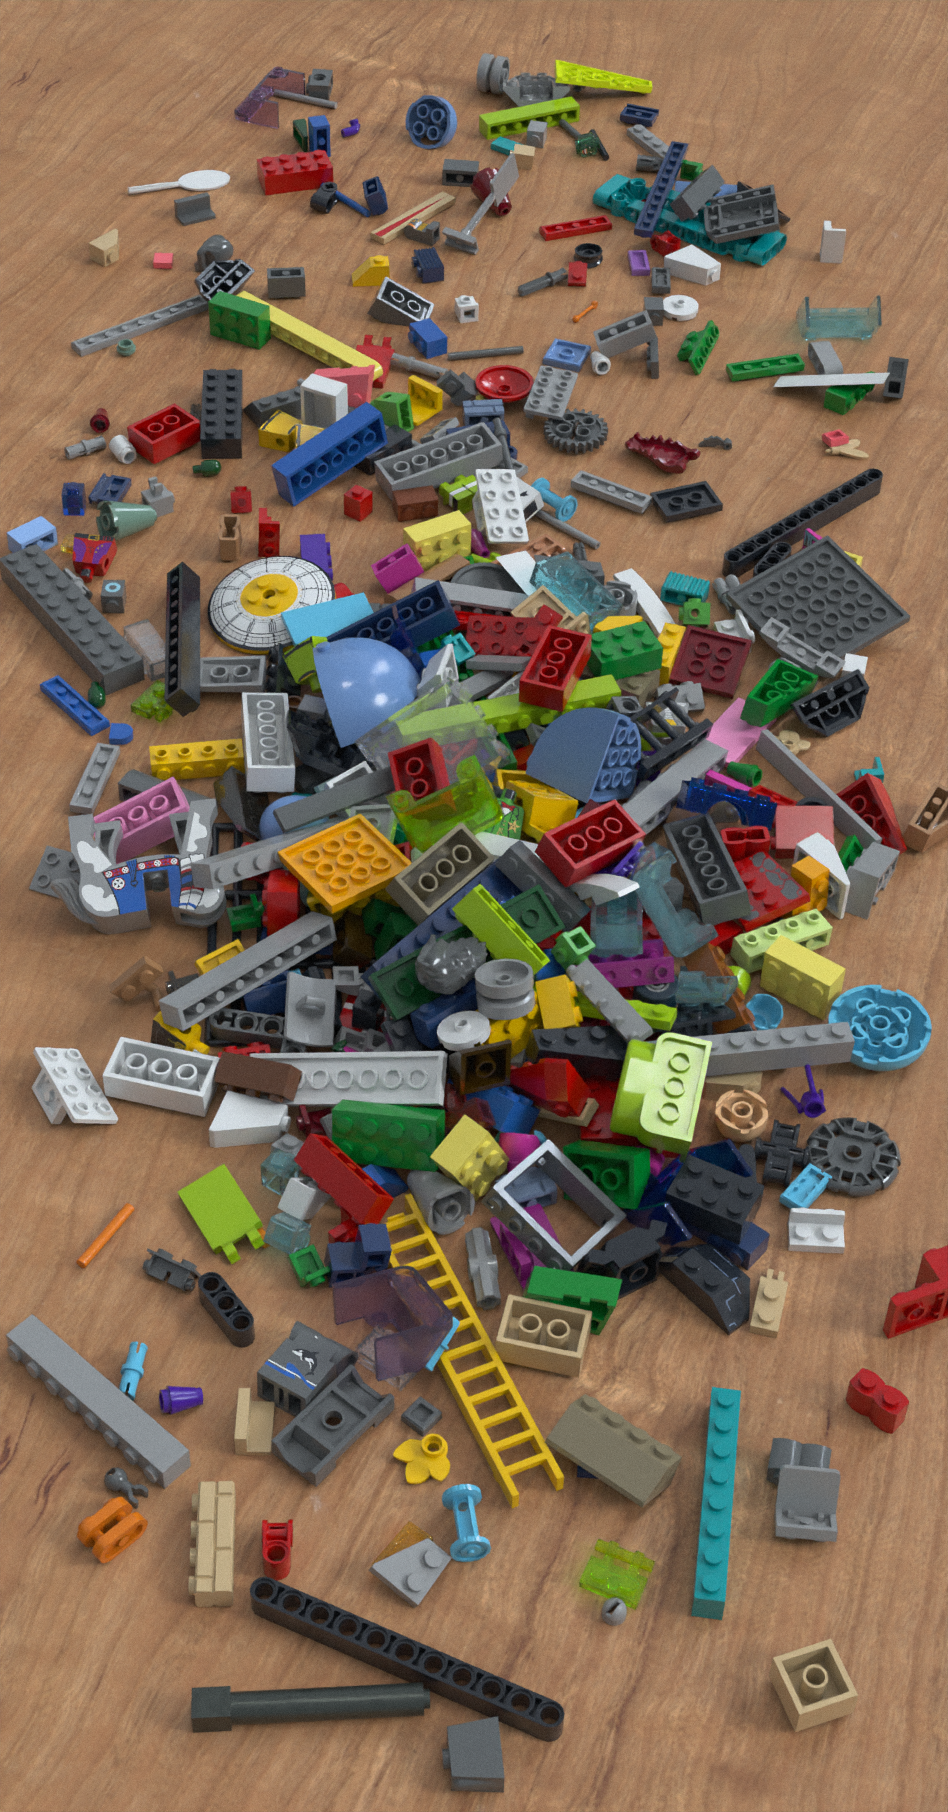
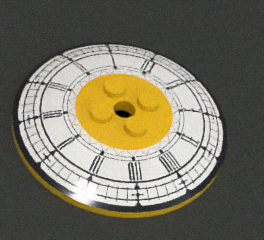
M293 556L265 557L236 568L220 581L209 599L208 620L216 637L232 649L249 654H268L271 648L274 649L278 643L283 644L284 652L293 648L294 645L281 619V612L336 599V593L329 575L315 563Z

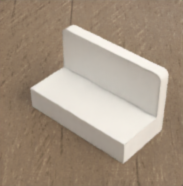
M824 221L819 252L820 262L842 263L846 229H832L831 221Z

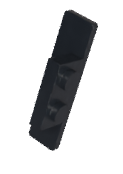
M278 643L274 649H270L266 658L268 661L266 669L267 681L265 684L266 693H287L288 697H300L301 684L295 682L285 659L282 658L283 644Z

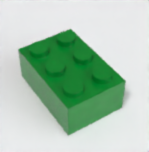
M219 291L208 302L210 335L258 350L271 339L269 305Z
M645 621L590 634L592 635L591 655L587 665L595 677L612 674L614 679L618 680L661 669L663 647Z

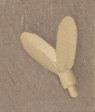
M852 439L847 444L840 445L839 447H830V449L825 450L830 455H839L840 453L860 460L868 459L869 457L867 453L856 449L860 445V440Z

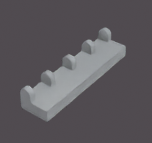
M588 959L577 967L570 965L566 969L568 978L575 982L576 988L627 1043L631 1039L644 1041L653 1034L649 1024Z

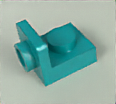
M461 633L453 637L448 635L440 642L441 646L439 649L444 648L447 644H453L457 666L473 658L476 654Z

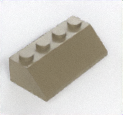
M586 1394L570 1404L545 1441L546 1444L641 1507H644L671 1485L682 1458L672 1448L661 1444L649 1436L645 1430L635 1427L626 1421L623 1416L612 1412L600 1404L596 1398Z

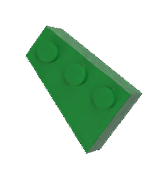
M534 1266L526 1281L522 1297L592 1311L590 1333L599 1336L616 1308L622 1279Z

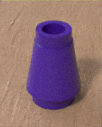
M166 1386V1389L159 1390L161 1412L172 1415L197 1405H203L201 1387Z

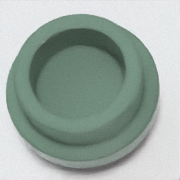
M123 339L118 342L116 349L122 356H130L136 351V346L132 340Z

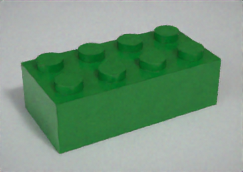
M342 1099L332 1109V1142L355 1163L430 1172L438 1170L439 1167L430 1156L445 1139V1110Z

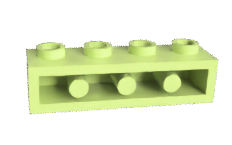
M813 909L734 937L730 955L749 974L763 968L766 950L780 935L813 951L829 945L833 927L817 909Z

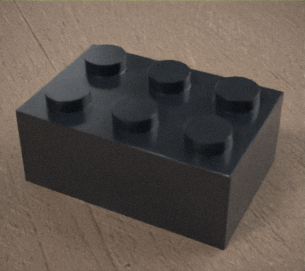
M688 1155L666 1192L664 1213L740 1245L761 1207L764 1185Z

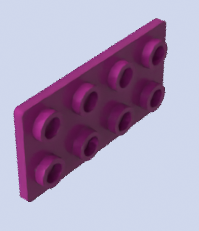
M538 1203L523 1208L561 1246L541 1204ZM496 1216L490 1218V1224L524 1292L526 1281L533 1267L546 1266Z

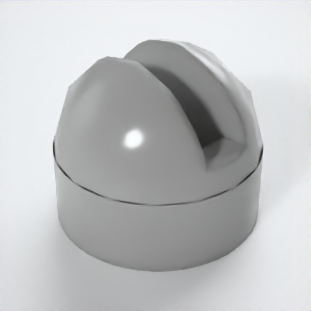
M617 1597L606 1600L602 1607L603 1620L612 1626L620 1625L625 1621L627 1615L625 1603ZM614 1606H617L612 1615L608 1613Z

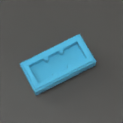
M809 1163L780 1195L779 1202L790 1209L801 1207L808 1209L826 1189L829 1181L828 1177L832 1179V1176L826 1172L822 1173L821 1169ZM820 1174L824 1176V1178L820 1180L816 1175Z

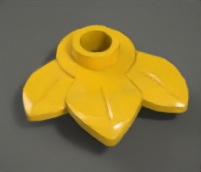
M428 1434L422 1440L409 1439L399 1445L393 1453L394 1458L407 1463L405 1477L409 1484H421L430 1476L442 1482L450 1472V1462L446 1457L448 1445L443 1437L438 1434ZM435 1448L438 1451L431 1452L429 1449Z

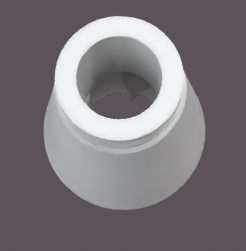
M594 351L590 356L593 371L600 375L606 374L610 370V360L599 351Z

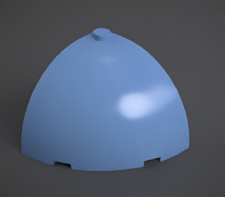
M346 638L330 643L322 642L313 648L318 679L341 748L369 737L368 732L375 728L383 730L394 723V718L402 717L415 704L414 698L418 694L417 684H420L421 680L411 662L394 647L369 638Z
M581 708L567 712L554 720L541 734L532 754L527 760L528 767L525 774L585 803L589 799L603 802L630 798L637 780L638 770L635 769V765L641 758L639 730L636 724L630 721L629 717L612 710Z

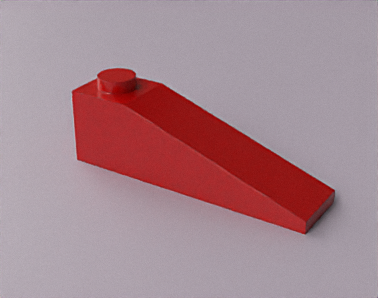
M866 773L836 794L882 838L881 845L898 850L900 854L907 850L890 797L881 779Z

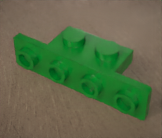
M713 320L708 321L704 330L699 332L692 331L687 334L677 353L679 361L688 359L695 375L701 373L720 336L719 329Z

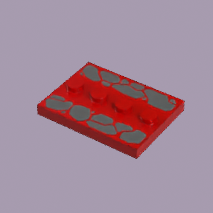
M764 849L733 862L747 889L751 909L750 915L734 920L746 933L811 901L809 893Z

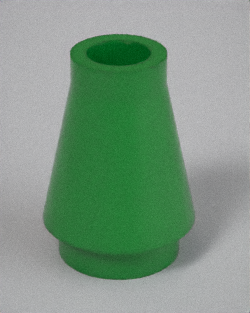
M731 761L727 767V774L732 775L749 787L757 786L762 779L763 772L757 765Z

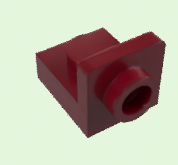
M299 1105V1116L295 1117L298 1131H303L305 1139H307L310 1133L327 1136L319 1119L331 1114V1109L327 1108L307 1113L305 1105Z

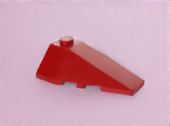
M543 1058L539 1060L538 1064L533 1065L529 1061L519 1068L511 1065L509 1086L514 1088V1093L517 1095L523 1094L534 1100L533 1104L559 1117H580L591 1090L568 1059Z

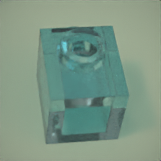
M276 1148L260 1165L262 1185L283 1196L290 1178L299 1177V1165L294 1161L295 1156L292 1153Z
M286 1212L271 1216L263 1242L290 1255L308 1246L310 1241L309 1232L312 1225Z

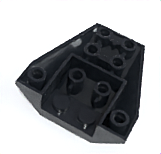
M297 710V712L287 711L286 728L295 753L303 764L335 776H339L364 761L367 762L370 768L375 765L376 761L370 756L371 753L368 750L355 744L341 748L335 730L329 726V722L321 718L313 720L309 718V714L301 710Z

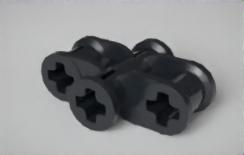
M774 1119L770 1142L763 1141L761 1137H757L754 1151L755 1160H766L763 1184L771 1182L782 1184L784 1188H788L793 1165L801 1167L802 1170L806 1168L810 1147H797L801 1124L793 1126L779 1123V1120Z

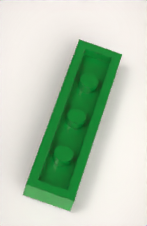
M799 354L726 364V372L732 381L795 373L797 371H804L805 363Z

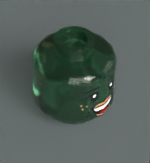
M592 132L578 135L577 140L574 141L576 152L581 157L597 154V148L600 147L599 137H595Z

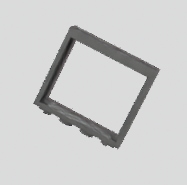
M549 1139L495 1184L481 1201L547 1268L571 1271L579 1264L588 1252L596 1248L627 1216ZM535 1163L601 1227L572 1256L505 1191L508 1186Z

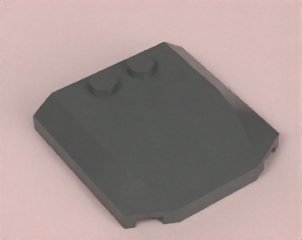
M774 184L711 198L710 206H706L704 209L706 234L716 244L780 231Z

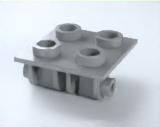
M47 845L29 889L60 898L51 889L50 883L53 880L72 877L80 883V870L74 861L72 852Z

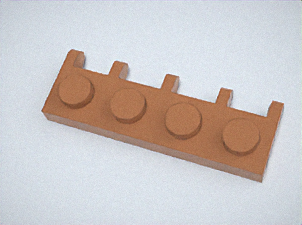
M544 534L508 554L527 551L534 560V555L551 556L555 552L563 554L566 552V549L551 536ZM497 559L491 562L493 564L501 565V563Z

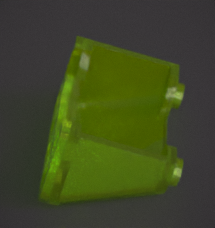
M475 755L464 759L458 764L456 773L459 781L422 799L415 801L410 792L400 790L386 796L389 806L412 848H417L421 853L426 852L460 822L475 835L498 824L502 820V807L490 780Z

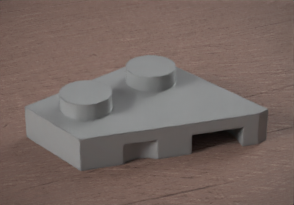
M427 1538L374 1563L369 1571L412 1607L416 1608L452 1557Z

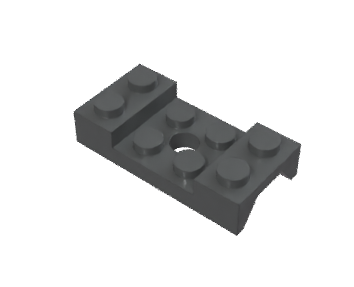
M350 1364L271 1440L272 1453L317 1487L336 1468V1460L371 1426L376 1428L395 1409L394 1396L391 1393L385 1395L377 1393L363 1382L356 1368ZM337 1417L341 1420V1423L336 1426H330L326 1423V1420L329 1418Z

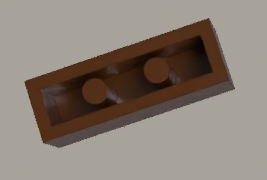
M222 1051L214 1082L223 1086L222 1090L225 1092L232 1091L237 1093L238 1090L244 1091V1095L260 1098L261 1095L268 1096V1100L283 1104L284 1100L294 1102L302 1071L290 1064Z

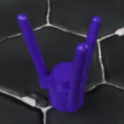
M807 1064L804 1068L809 1091L802 1095L800 1103L785 1087H781L780 1090L796 1107L799 1114L804 1112L807 1117L815 1118L826 1112L824 1094L822 1089H819L818 1093L816 1092L811 1068Z

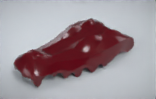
M636 432L633 437L625 442L627 450L638 453L652 461L660 469L675 474L683 473L686 470V464L689 461L698 459L701 454L698 449L687 448L678 440L674 442L670 437L664 440L662 435H659L658 438L652 435L649 439L648 437L642 438L639 432Z

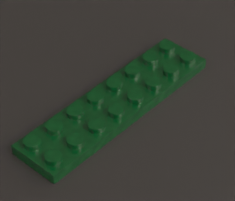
M540 884L501 904V907L536 945L565 928ZM462 925L436 939V942L442 938L447 943L451 941L456 942L460 938L473 937V932L467 925ZM423 947L374 972L368 977L395 1022L441 995V993L437 994L429 991L418 980L415 972V961ZM486 947V953H488V955L486 956V962L484 963L494 960L490 955L489 949Z

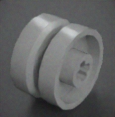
M484 53L481 56L476 76L478 91L488 92L491 89L494 94L501 95L504 93L502 83L508 81L510 71L508 57L497 56L495 59L493 54Z
M498 959L484 963L477 968L475 972V986L478 991L476 994L478 1011L483 1016L496 1020L517 1019L531 1012L535 1006L532 967L526 962L517 959Z

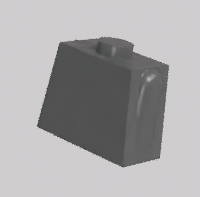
M498 1716L447 1726V1748L442 1749L443 1769H449L451 1791L504 1793L505 1776Z

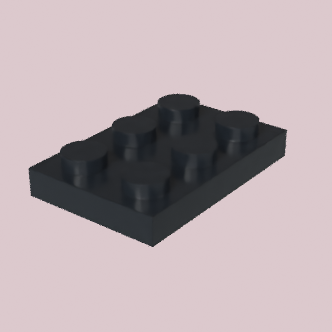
M707 481L650 493L652 504L666 523L712 514L723 509V503Z

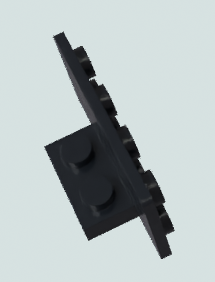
M717 998L703 999V1002L696 1004L682 1002L678 1004V1007H674L677 1008V1017L670 1031L652 1028L653 1033L659 1032L660 1036L667 1032L689 1037L713 1035L712 1022L734 1019L736 1015L733 1010Z

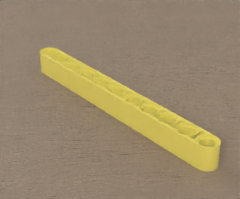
M246 291L236 295L270 306L271 334L332 368L340 367V369L351 368L352 366L368 367L369 365H375L373 381L382 376L383 370L381 365L370 357Z

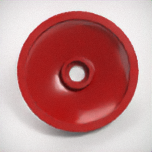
M511 365L488 367L482 370L475 380L476 389L482 396L489 400L502 399V403H511L524 399L530 394L534 384V379L529 372Z

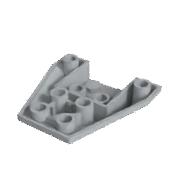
M523 72L521 75H516L502 83L504 92L519 107L561 99L570 91L569 84L555 83V78L547 75V73L530 75V73Z

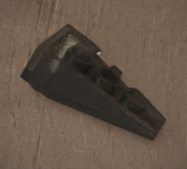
M231 766L213 783L215 798L237 829L258 842L261 838L259 832L260 819L269 805L267 792L256 793L247 791L246 775Z

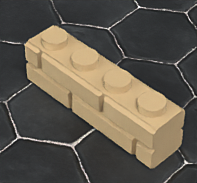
M214 1481L198 1483V1494H192V1513L197 1512V1521H191V1540L196 1539V1548H190V1567H195V1576H189V1595L195 1596V1604L198 1607H212L213 1605L231 1606L233 1604L236 1506L235 1482L218 1481V1483Z

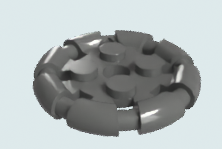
M852 1117L832 1119L829 1124L823 1123L819 1125L807 1139V1147H810L807 1165L811 1163L821 1169L822 1173L826 1172L831 1175L832 1179L828 1177L829 1181L826 1188L835 1193L842 1191L849 1193L848 1196L852 1197L873 1195L876 1190H884L889 1187L899 1173L897 1167L901 1165V1157L896 1142L890 1140L889 1134L884 1129L870 1121L865 1123L857 1121V1118ZM855 1152L859 1155V1157L853 1158L848 1156L846 1153ZM828 1164V1168L824 1169L823 1165ZM820 1174L816 1175L820 1180L824 1178V1176ZM870 1175L874 1177V1180L869 1179ZM841 1178H849L852 1179L851 1183L842 1181Z

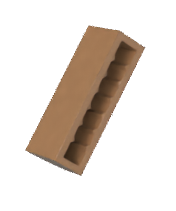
M454 554L420 574L417 578L451 583L454 575L463 567L470 565V562L461 555ZM414 579L387 594L384 598L385 604H392L410 595Z

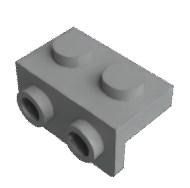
M687 681L679 686L663 684L653 694L654 699H658L663 692H669L677 687L679 692L675 702L689 703L688 713L705 710L701 683L694 684L692 681Z

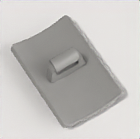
M292 971L287 973L285 1039L314 1047H332L334 1045L336 982L334 979L310 978Z

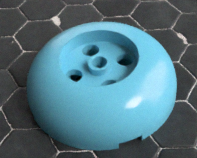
M864 985L844 992L834 1001L829 1013L828 1024L848 1022L855 1040L850 1059L851 1063L873 1071H894L912 1064L924 1053L930 1040L932 1025L927 1011L914 997L899 989L896 992L881 989L882 985Z

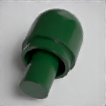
M214 459L204 460L201 462V465L193 466V474L202 473L206 477L216 476L221 472L220 462Z
M94 681L90 684L91 687L87 693L88 702L94 708L100 709L106 703V695L99 682Z

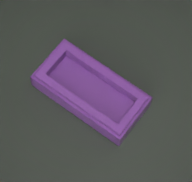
M629 250L627 257L631 275L650 276L646 250Z

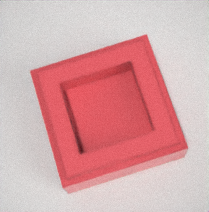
M155 253L153 267L155 269H172L173 253Z
M838 429L823 433L822 441L829 447H836L849 443V436Z

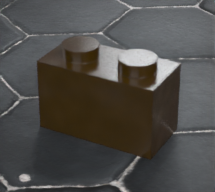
M348 910L334 923L337 940L333 942V961L343 966H358L359 971L372 960L373 935L366 934L363 917Z

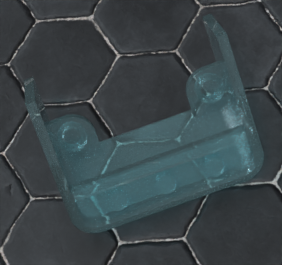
M876 296L868 308L809 309V297H805L796 311V320L801 337L808 341L815 340L816 338L835 337L871 339L882 326L880 296Z

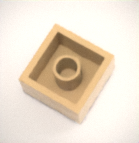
M831 1639L773 1657L769 1677L795 1732L854 1712L858 1694Z

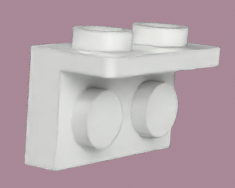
M740 609L736 610L735 619L714 622L713 629L716 632L752 640V643L755 642L754 632L750 630L748 619L743 616Z
M804 1207L791 1208L787 1223L788 1250L843 1254L845 1249L843 1228L845 1211L807 1209Z

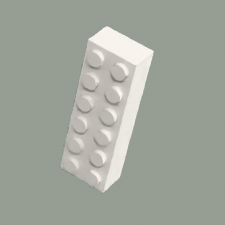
M242 692L241 722L247 791L256 793L294 792L293 744L286 728V714L289 710L287 693Z

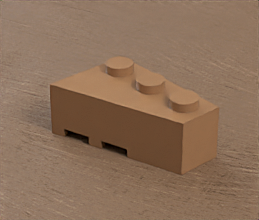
M937 782L933 784L903 835L905 845L920 853H923L948 836V788Z

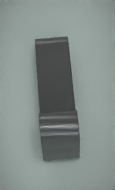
M221 1008L209 1016L211 1034L216 1039L244 1044L263 1042V1045L269 1044L270 1048L281 1049V1053H307L308 1051L307 1045L285 1039V1017ZM243 1026H251V1027H252V1028L249 1029V1030H243V1029H241ZM268 1030H277L274 1034L267 1033Z

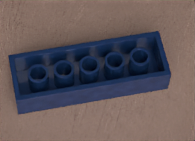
M439 580L331 634L327 637V641L330 643L346 638H369L386 643L402 654H405L460 626V623Z

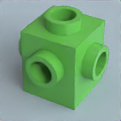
M697 598L688 599V602L683 603V607H679L678 620H682V626L708 627L710 625L711 603H701V599ZM691 612H696L697 617H693Z
M580 926L558 936L555 940L557 943L551 950V953L566 971L570 965H580L588 959L596 945Z

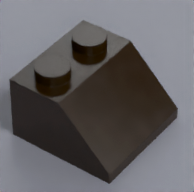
M510 1039L459 1050L449 1055V1078L460 1096L510 1085L512 1042Z

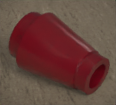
M103 408L97 409L90 420V426L95 432L103 433L110 427L108 413Z

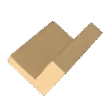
M239 1388L234 1436L236 1455H271L275 1403L270 1401H252L251 1388Z

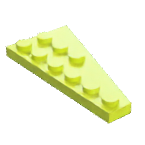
M555 60V83L590 86L595 89L607 88L634 91L641 94L651 93L653 88L652 81Z

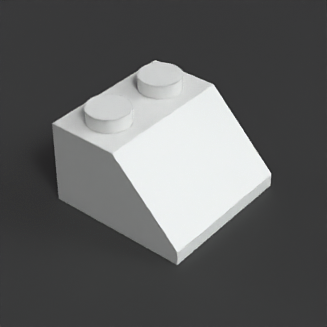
M447 644L429 660L427 667L423 669L421 683L417 684V697H419L421 707L442 709L449 706L455 685H457L459 679L453 644Z

